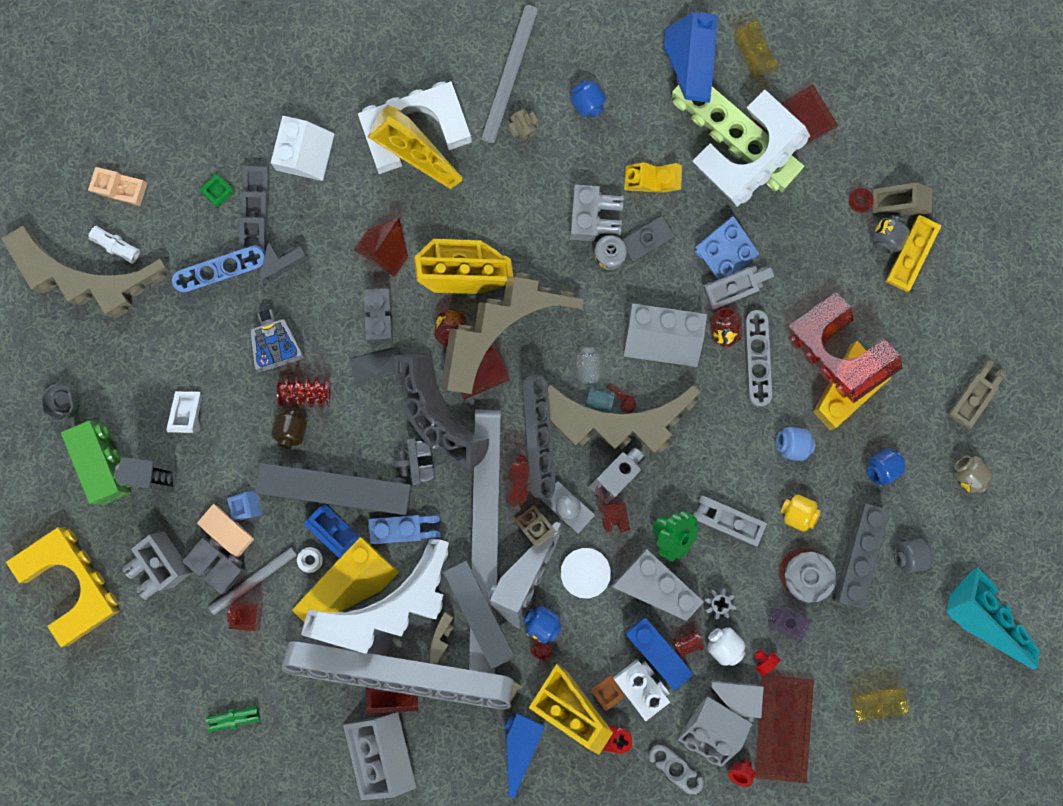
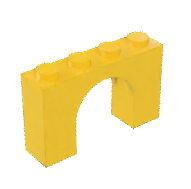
M57 527L6 563L19 583H28L55 565L66 566L77 575L81 587L77 604L69 612L47 626L62 648L71 645L118 613L117 605L119 603L116 597L111 592L107 593L103 587L105 581L98 571L94 572L90 567L91 559L84 550L80 551L75 544L77 542L75 534L70 529L66 530V528Z

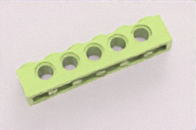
M679 85L672 92L673 104L681 111L686 109L693 115L691 119L698 126H706L711 131L709 134L718 143L723 141L730 147L728 151L735 158L740 159L742 157L750 164L758 160L767 150L770 139L769 135L713 87L710 103L705 102L703 106H696L692 100H685ZM714 112H719L723 115L724 120L714 122L710 115ZM732 128L739 129L742 132V137L737 139L731 137L729 130ZM756 144L760 147L761 152L753 155L748 151V146ZM790 155L787 163L774 171L766 184L774 191L779 189L783 192L802 171L804 165Z

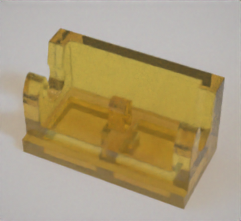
M758 20L737 27L733 35L754 78L779 67L777 59H774L760 30Z
M901 686L850 695L856 724L909 713L906 690Z

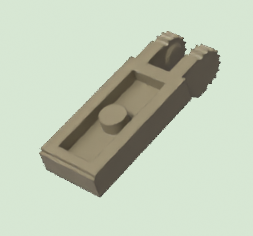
M990 360L986 361L979 372L972 378L948 414L950 418L968 430L973 427L999 389L998 385L1006 374L1003 369H1000L995 373L991 382L987 381L985 376L993 365V362Z

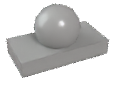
M559 482L555 484V492L550 499H541L578 534L595 516Z

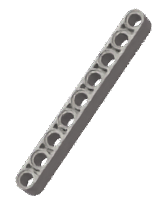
M295 641L288 643L281 667L285 673L296 676L495 709H507L510 707L514 684L511 678L503 675L369 653L365 654Z

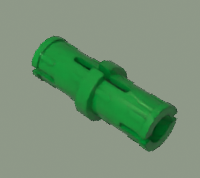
M256 705L241 710L229 709L227 713L206 716V725H209L207 730L209 733L230 727L233 730L238 729L239 725L260 722V714H257L259 708Z

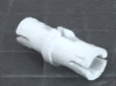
M94 226L89 233L88 239L106 248V251L110 254L119 255L130 263H134L139 257L140 250L124 242L118 235H112L98 226Z

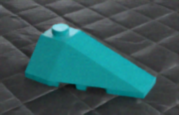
M978 567L974 568L950 594L946 612L952 620L956 621L966 631L1029 668L1037 669L1040 656L1039 648L1023 625H1015L1011 614L1013 610L1008 604L1005 606L1001 605L995 596L999 592L995 584Z

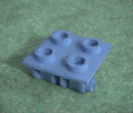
M734 216L730 217L695 247L697 249L695 251L696 256L699 259H704L717 279L740 271L759 255Z

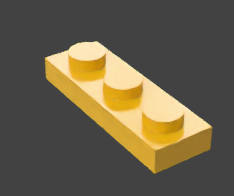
M921 215L916 217L909 231L908 238L900 250L885 282L905 292L911 290L941 225Z

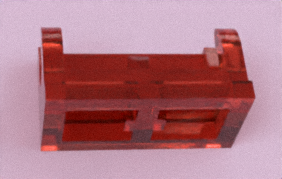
M625 503L597 508L598 513H601L603 527L607 532L612 531V525H617L620 532L631 531Z

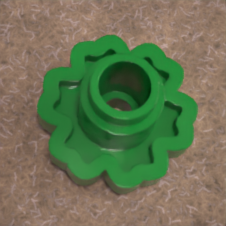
M682 511L680 514L675 513L671 518L659 517L652 527V532L658 539L657 546L660 547L658 554L670 562H673L676 558L682 559L689 552L690 544L696 540L699 530L698 526H696L697 518L686 511Z

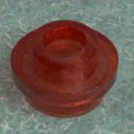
M865 188L853 190L848 198L850 208L858 213L868 211L874 202L872 193ZM857 197H862L865 203L863 205L858 204L856 201Z

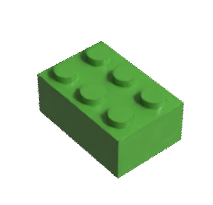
M89 420L61 432L89 504L105 505L131 494L129 488L131 486L117 484L115 468L117 463H120L121 455L117 449H113L111 444L113 435L108 426L104 427V424Z

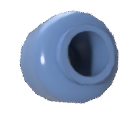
M787 427L777 435L776 449L785 459L804 461L814 452L815 440L812 439L809 430Z

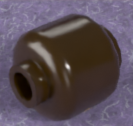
M285 410L284 413L276 416L271 436L277 441V446L284 449H292V446L302 444L307 422L303 419L302 414L292 410Z

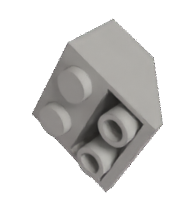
M707 697L695 710L680 734L678 741L683 743L687 749L696 751L706 757L710 763L722 767L742 749L752 723Z

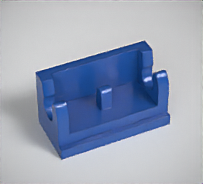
M326 504L321 505L303 523L338 558H341L360 538Z

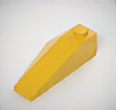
M387 105L378 113L367 138L449 189H452L462 181L463 177L411 119L405 116L399 109Z

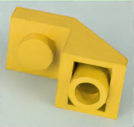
M645 162L625 166L624 190L663 193L681 190L682 165L674 163L656 167Z

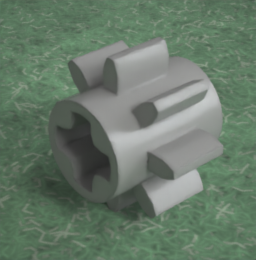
M724 588L720 590V594L710 590L712 597L704 599L705 602L709 603V608L705 612H715L714 619L718 620L720 614L729 618L727 612L730 609H736L735 606L731 605L730 601L734 598V595L725 596L726 590ZM722 597V602L726 603L725 608L720 607L719 611H717L718 607L714 605V601H718Z

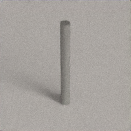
M292 547L210 605L208 608L213 615L217 614L296 557L297 553Z

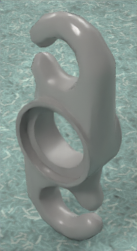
M656 745L651 748L648 755L649 761L651 763L655 762V754L658 751H663L665 759L661 762H656V767L662 769L666 776L685 793L695 795L703 789L704 780L701 776L697 778V786L695 788H690L687 785L688 779L696 777L697 773L691 770L685 761L665 745ZM675 762L683 765V773L678 777H674L669 773L670 765Z

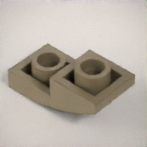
M535 505L514 520L536 548L556 533V530Z
M448 612L443 614L436 628L431 645L430 664H443L450 653L446 649L449 643L441 639L443 635L448 637L455 626L451 622L454 616Z

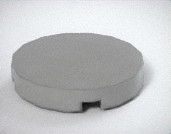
M815 552L800 553L793 557L788 563L784 574L785 584L790 594L798 600L808 603L820 602L827 598L834 590L836 583V572L831 561L824 555Z

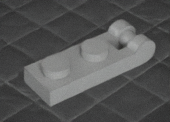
M701 495L698 501L700 503L697 512L693 513V516L697 518V522L758 547L767 523ZM709 508L716 510L713 519L706 516Z

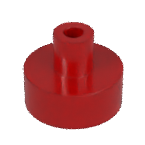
M760 649L754 654V657L759 661L755 669L761 676L768 674L781 661L774 651L766 655Z
M747 759L732 763L728 772L729 779L742 787L751 786L756 775L751 767L752 763Z

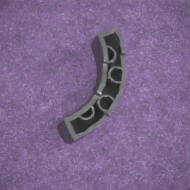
M395 355V378L397 387H401L405 400L403 407L421 438L432 449H437L447 456L446 459L450 462L467 468L479 465L485 458L490 438L479 436L466 429L448 410L436 384L432 355Z

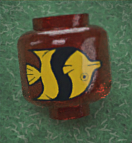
M724 308L718 310L710 319L711 339L722 347H731L739 342L743 337L742 317L733 309Z
M453 309L439 313L435 319V339L440 344L447 346L450 328L458 329L459 325L467 326L466 317Z

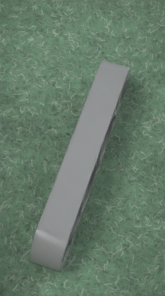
M754 310L746 316L744 323L748 398L753 406L764 407L772 399L769 322L764 312ZM755 315L758 316V320L763 321L758 327V333L764 332V336H750V333L755 332V325L750 324V320H753ZM753 340L762 341L764 344L762 353L752 351L751 343ZM759 364L765 368L764 377L757 378L753 375L752 368L754 365ZM752 381L757 383L766 381L767 385H761L762 393L767 395L766 398L762 399V403L759 402L758 398H754V394L758 392V385L753 386Z

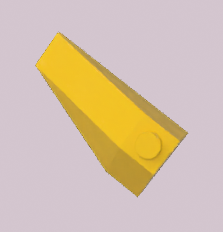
M360 537L292 611L304 623L309 609L326 613L342 612L382 591L399 572L364 537Z

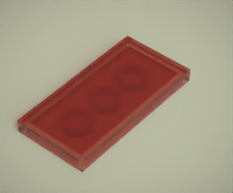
M775 675L762 676L761 686L764 688L762 715L758 723L755 778L807 783L814 679Z

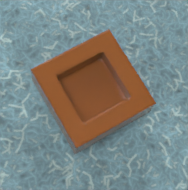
M611 675L590 689L605 711L626 696Z

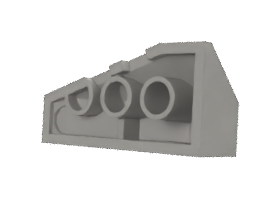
M555 522L552 527L556 530V533L536 548L533 545L501 577L498 585L494 584L489 592L488 599H490L491 609L519 629L533 602V586L540 585L545 567L542 564L543 562L549 563L560 537L561 523Z

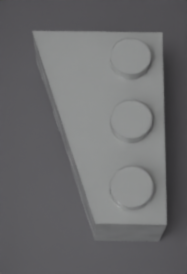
M644 549L611 585L615 589L686 621L703 604V601L647 549Z

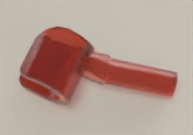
M609 383L606 388L623 400L620 408L632 413L636 406L635 399L630 395H625Z

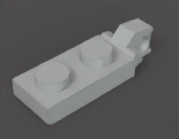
M752 266L713 281L703 287L711 308L717 309L760 291L759 289L763 287L762 282L774 277L771 267L766 266L757 270L756 266Z

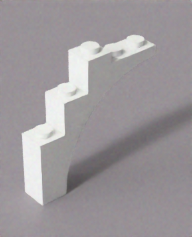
M429 539L423 556L412 574L398 589L377 603L366 608L339 613H326L309 609L301 635L367 654L374 641V629L402 636L403 631L408 626L409 612L436 619L442 609L443 594L436 593L435 589L441 580L440 571L448 556L447 548L449 542Z

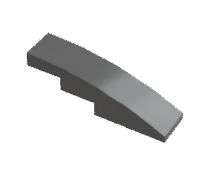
M242 166L243 191L241 192V217H239V250L256 245L263 248L266 252L269 166ZM252 250L250 256L242 259L243 267H246L244 263L251 260L258 264L259 253L255 254Z
M467 561L443 572L491 669L515 658Z

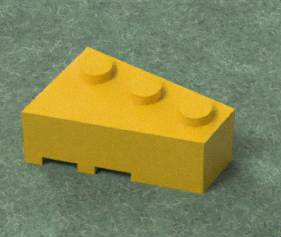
M858 341L850 344L813 412L829 430L835 429L891 377Z
M556 664L529 706V709L587 749L599 755L613 732L567 670Z

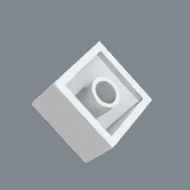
M282 116L271 164L276 171L323 181L335 134L308 121Z

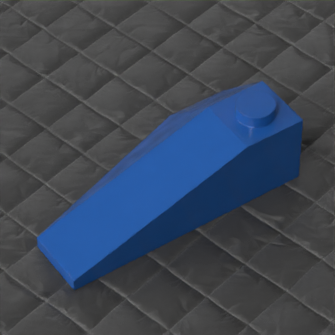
M692 12L665 29L663 49L665 54L669 55L670 66L672 69H675L677 82L685 100L710 103L717 15Z

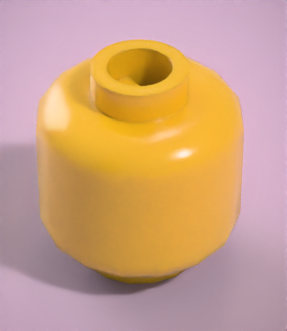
M795 495L792 500L786 499L781 513L785 514L784 522L786 525L805 532L809 528L814 529L821 511L818 510L817 502L801 495Z

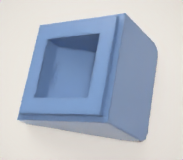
M255 491L227 498L231 518L234 522L262 515L258 495Z

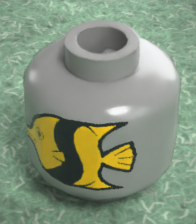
M614 235L601 238L594 250L596 263L606 270L619 268L624 263L627 255L625 243Z

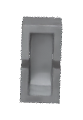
M364 290L365 313L368 316L365 317L367 342L369 344L393 343L392 294L390 290Z
M202 538L182 562L198 576H205L220 558V561L205 577L204 581L220 594H226L244 573L245 569L241 567L243 562L232 554L227 556L222 551L223 547L213 538L210 540Z

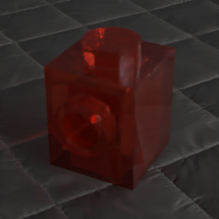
M233 602L227 613V622H230L229 629L260 630L263 604Z

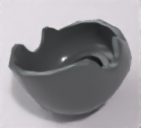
M62 383L50 385L42 393L40 400L43 410L42 414L50 418L51 422L54 423L69 420L77 413L80 406L79 397L74 389Z

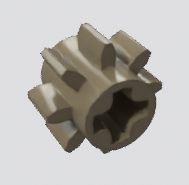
M523 109L510 117L512 123L508 126L514 138L520 136L521 140H526L538 132L536 126L539 125V120L534 112L528 114L526 109Z

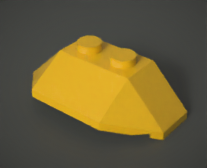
M433 239L414 257L416 280L434 293L482 294L506 286L507 277H513L511 259L501 255L496 249L481 240Z

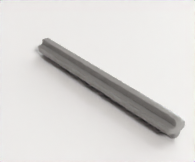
M526 5L482 135V140L485 142H495L537 15V8L534 6Z

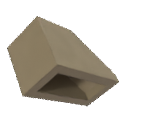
M918 182L873 189V214L913 216L932 213V188Z

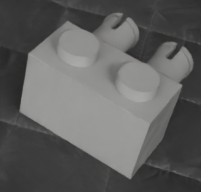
M575 185L570 240L595 241L598 234L621 236L622 220L600 219L598 212H600V209L622 212L624 196L602 195L599 192L600 186Z
M165 531L149 534L131 549L136 557L123 566V572L130 570L125 574L130 579H134L144 569L150 578L137 587V593H140L142 590L144 591L139 596L145 600L149 599L158 590L162 591L175 587L192 573L190 568L182 562L184 559Z

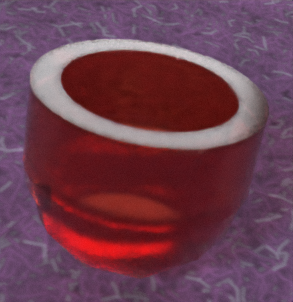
M536 641L530 649L531 654L541 661H548L553 651L551 642L543 644Z

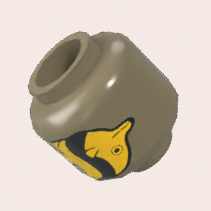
M965 456L955 464L954 479L967 493H982L989 488L992 471L982 459L976 456Z

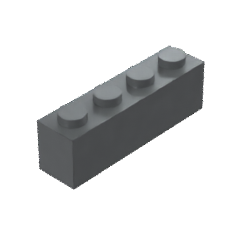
M122 457L120 463L116 465L115 478L117 479V484L174 492L177 467L153 461Z
M866 503L858 505L833 601L864 609L890 510Z

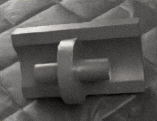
M408 439L410 460L406 459V452L401 451L398 452L399 462L392 463L393 468H400L401 477L409 476L408 467L410 466L413 485H422V482L435 478L433 465L419 466L418 457L432 455L431 447L425 441L416 442L415 439Z

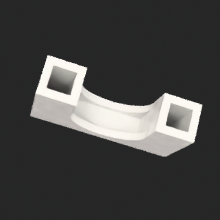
M438 82L431 89L425 91L421 89L409 93L407 97L401 99L398 97L391 98L384 105L378 107L371 105L358 113L379 174L402 167L398 156L367 138L378 113L387 105L399 109L404 115L422 112L432 116L441 128L448 150L472 143L471 135L452 82Z
M766 90L747 107L752 117L769 132L768 148L758 160L745 165L734 164L727 160L711 143L693 160L697 168L737 207L741 203L747 202L751 198L752 192L758 186L764 185L770 179L771 174L778 167L784 166L789 160V156L796 149H801L810 137L806 127Z

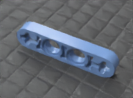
M255 245L181 269L173 275L172 284L176 290L188 292L257 269L262 266L266 252L260 246ZM252 250L255 254L259 253L258 264L251 260L244 263L247 268H243V258L250 256ZM227 258L236 260L238 265L236 271L230 272L226 270L224 263ZM204 266H210L214 270V277L208 280L202 276L201 270ZM181 274L184 277L196 275L197 279L189 281L187 283L188 287L185 284L179 283V279L182 278Z

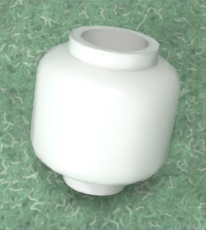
M717 628L711 632L708 637L710 641L708 642L707 649L721 665L733 666L743 659L745 643L732 628Z

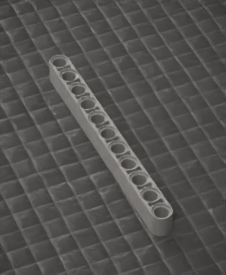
M475 409L474 433L490 438L485 458L479 465L474 467L471 570L491 608L488 595L494 584L497 585L500 410ZM470 628L469 670L495 674V668L491 669Z

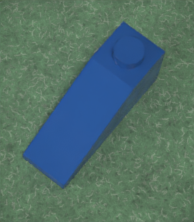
M641 617L624 633L674 691L693 675L692 671L645 617Z
M518 711L514 717L509 716L504 730L508 731L506 742L509 797L513 799L545 728V723Z

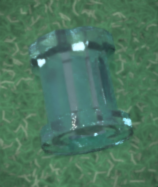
M590 387L586 407H593L610 413L615 392L605 393Z

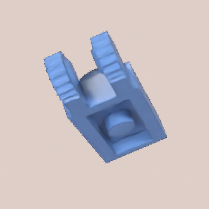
M420 515L369 519L370 544L421 541L424 538L441 537L440 531L421 533L420 523H436L440 521V517H420Z

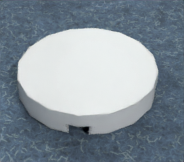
M581 548L572 551L565 558L561 566L560 577L564 587L571 594L579 598H592L598 596L606 589L610 581L611 569L608 560L600 552L590 548Z

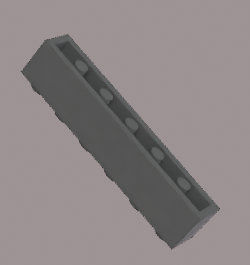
M270 459L267 460V464H259L255 488L256 494L408 516L412 485L407 484V479L392 477V482L382 481V476L367 474V478L357 477V472L342 470V475L333 474L331 468L317 467V471L307 470L308 465L292 463V468L282 466V461Z

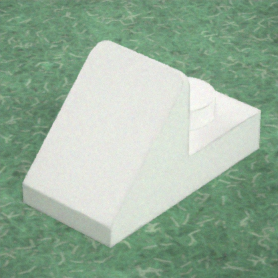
M175 391L167 432L194 433L201 430L198 419L202 401L201 392Z

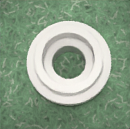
M308 547L298 554L297 563L302 571L312 573L322 566L323 557L318 549ZM308 555H312L315 558V562L312 565L306 563Z

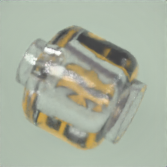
M595 346L580 347V352L572 356L573 376L580 379V383H596L605 375L604 354L600 351H595Z

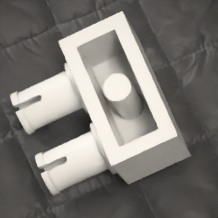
M636 659L614 676L613 679L644 720L647 721L670 703L666 698L670 693L661 681L658 684L654 682L651 678L654 672L646 661L640 663Z

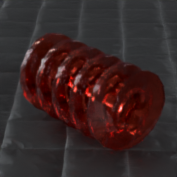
M285 375L283 382L278 381L277 404L279 407H283L285 402H287L288 407H293L295 402H297L298 407H303L305 402H307L309 408H313L315 402H317L319 408H323L326 402L328 407L330 406L331 385L328 376L325 377L323 383H320L318 376H315L313 383H310L308 376H305L303 383H300L298 376H295L293 383H290L288 375Z

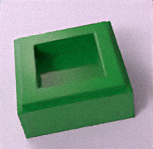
M217 173L199 189L217 209L235 192Z

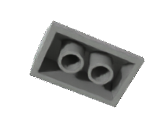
M632 304L623 357L697 367L704 340L707 314Z
M398 712L382 714L343 725L361 800L392 798L416 788L414 773L411 768L408 748L405 743Z

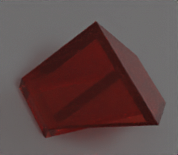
M400 218L368 229L354 249L356 253L393 277L397 275L408 259Z
M366 687V714L418 711L417 695Z

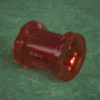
M695 628L688 635L679 639L676 637L672 639L681 660L685 659L687 654L698 649L701 651L705 649L701 637Z

